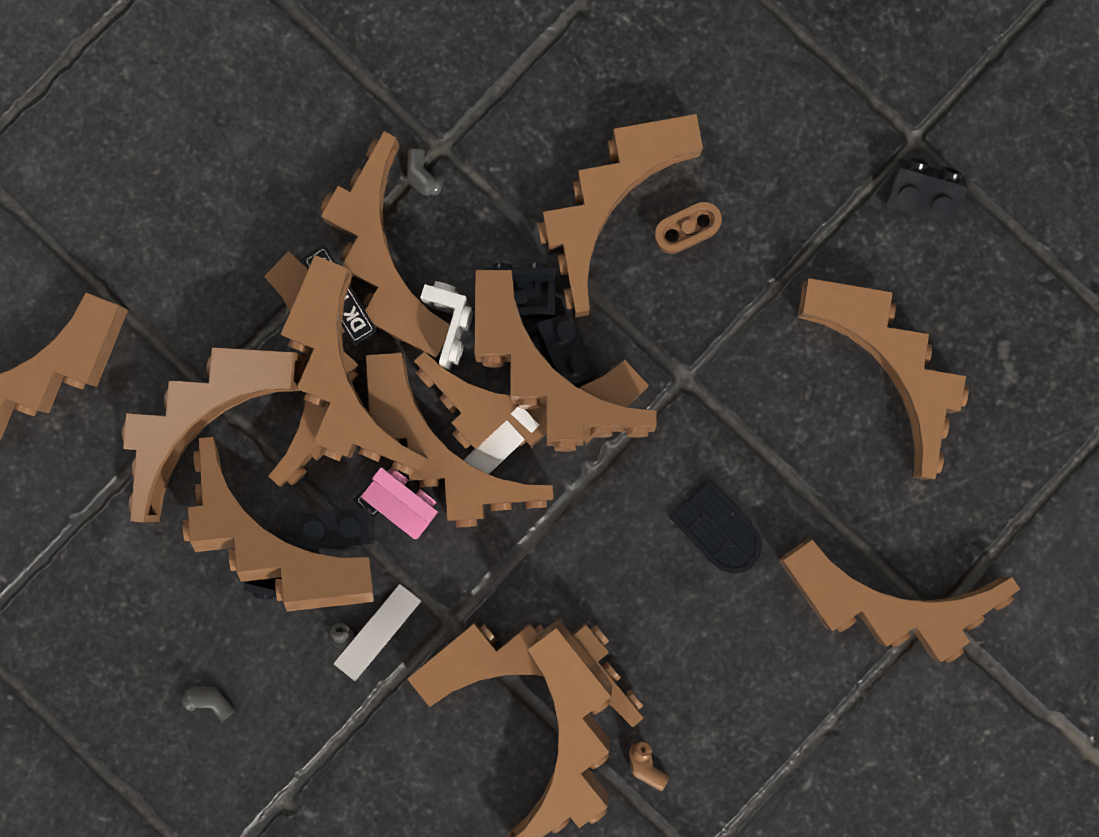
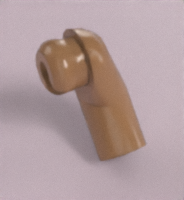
M639 741L633 744L628 755L633 776L662 791L668 782L669 775L653 767L652 748L647 742Z

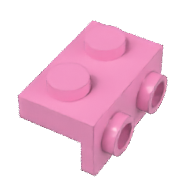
M380 468L372 478L374 481L363 493L362 498L413 539H418L438 514V511L433 508L437 502L421 489L416 494L405 486L409 480L394 468H391L388 472Z

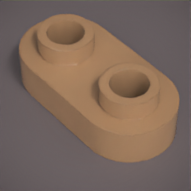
M700 202L663 219L658 224L654 235L655 243L665 253L675 254L715 235L721 226V213L715 205L709 202ZM701 216L706 217L709 225L707 227H700L697 224V218ZM673 231L678 235V240L669 242L665 234Z

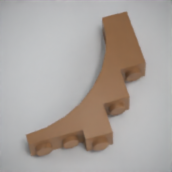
M697 114L613 129L612 140L607 141L610 161H617V163L578 170V181L572 182L576 203L582 202L583 205L543 212L544 222L537 223L541 244L548 243L549 252L563 250L564 254L557 255L561 276L568 275L570 288L564 289L567 310L574 309L575 318L589 315L587 282L590 259L598 235L611 212L628 192L650 175L672 164L700 156L703 146Z
M384 131L380 139L375 138L370 144L366 154L369 159L363 170L358 168L350 182L351 192L337 186L334 194L329 192L321 205V211H323L321 217L330 226L356 239L354 244L349 242L341 256V261L344 262L342 266L348 268L353 277L377 289L375 294L370 292L362 304L374 326L422 353L426 352L431 358L439 361L450 324L430 312L410 292L398 274L388 249L384 228V193L389 170L400 146L396 137Z
M288 251L264 277L282 296L291 312L308 269ZM312 349L309 350L308 354H305L306 364H308L311 357ZM344 351V358L353 384L359 376L356 371L361 366ZM306 401L298 431L286 455L268 476L278 486L285 487L288 483L294 486L307 472L303 467L312 458L317 461L323 456V454H320L322 446L313 442L329 407V402H326L323 408Z
M315 255L281 332L283 337L290 340L288 347L304 354H308L310 349L313 350L297 389L306 393L304 400L323 408L326 402L330 403L313 443L322 446L320 454L340 461L342 455L352 458L358 445L361 447L358 454L379 462L381 455L394 460L392 468L412 476L414 469L423 472L428 459L404 447L382 429L364 407L351 382L344 358L342 319L344 300L353 274L348 268Z
M476 270V362H483L485 367H502L504 362H511L510 397L511 403L518 404V408L538 409L540 404H547V446H554L555 451H575L576 446H583V432H590V436L600 438L611 437L612 432H627L628 437L634 438L647 437L648 432H655L657 425L655 410L627 408L600 400L575 387L550 366L535 348L521 322L514 299L511 270Z
M808 278L802 286L797 318L823 324L849 337L869 352L888 373L903 399L911 422L915 449L913 478L924 480L936 479V474L941 473L944 464V454L940 452L942 439L947 437L949 431V418H945L946 413L952 414L961 411V406L964 407L966 405L969 395V387L965 386L966 376L924 369V365L929 364L932 355V345L928 344L929 334L887 327L888 323L892 324L896 311V304L891 302L893 292Z
M85 293L74 316L55 340L33 358L10 371L0 374V440L14 409L31 416H35L37 411L49 413L62 381L82 390L85 384L98 386L128 312L127 309Z
M212 348L211 356L207 361L209 383L169 381L168 389L164 395L166 416L126 413V421L121 431L124 441L123 449L136 450V458L132 463V475L134 477L133 493L129 498L130 521L160 522L164 494L173 470L188 445L206 425L226 410L251 398L275 392L301 391L297 387L305 371L306 356L294 352Z
M423 352L414 360L420 367L415 372L429 388L435 384L444 393L439 399L452 413L457 410L461 412L451 422L457 428L452 434L465 449L472 445L477 450L506 421L525 439L520 446L527 443L532 448L547 434V404H540L538 409H525L539 424L531 433L511 415L518 407V404L511 403L510 395L494 393L468 384L442 368L426 352ZM624 360L603 377L579 389L600 400L628 407L649 385ZM583 432V443L586 445L594 438L590 436V432Z
M402 353L366 355L369 413L381 428L400 444H402L401 440H407L408 449L428 459L423 472L414 469L412 476L409 475V481H418V488L437 487L439 486V480L445 479L447 521H456V528L477 526V519H485L484 505L490 504V511L512 510L511 503L525 502L526 509L547 507V500H553V485H528L499 479L470 466L452 453L433 433L417 406L409 384L405 356Z
M214 437L199 438L200 451H194L195 471L201 472V484H196L195 486L198 506L188 507L189 519L183 520L184 540L190 541L195 552L235 548L229 549V564L231 571L237 572L241 582L282 577V579H275L277 601L284 602L287 612L374 602L369 557L339 558L311 553L285 543L263 529L241 508L227 487L222 475L219 451Z
M806 539L778 559L827 630L833 632L837 629L839 632H842L857 621L854 616L859 614L880 645L887 647L891 644L892 647H896L910 638L909 631L912 630L933 660L939 662L945 660L946 663L961 656L964 653L962 647L970 643V640L963 632L964 628L968 631L980 625L985 620L984 614L993 608L1000 610L1014 600L1012 595L1020 590L1012 577L1001 576L977 590L952 598L925 601L901 599L879 593L852 579L833 564L813 540Z
M557 619L533 637L528 646V651L542 671L554 700L559 726L557 761L543 795L530 813L508 832L507 837H543L550 831L557 833L569 823V817L580 828L588 821L590 824H593L600 820L607 812L606 808H608L609 793L590 771L589 767L592 770L596 769L608 759L611 740L589 713L598 714L609 705L612 685L560 619Z
M475 622L411 674L407 680L428 706L431 707L451 692L479 680L504 675L544 676L528 651L530 640L543 631L544 627L540 624L535 628L530 622L500 648H497L494 643L498 639L486 624L480 627ZM584 623L572 633V636L611 683L612 694L609 698V705L634 727L643 719L642 713L639 711L643 704L631 689L624 693L616 683L621 677L608 661L603 665L599 662L609 653L604 646L609 640L597 625L590 629Z

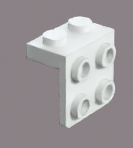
M435 281L434 286L424 284L421 300L426 307L453 314L439 365L442 368L450 371L452 364L459 365L464 348L460 337L462 331H469L474 312L472 307H470L467 297L457 294L458 292L455 291L454 286Z

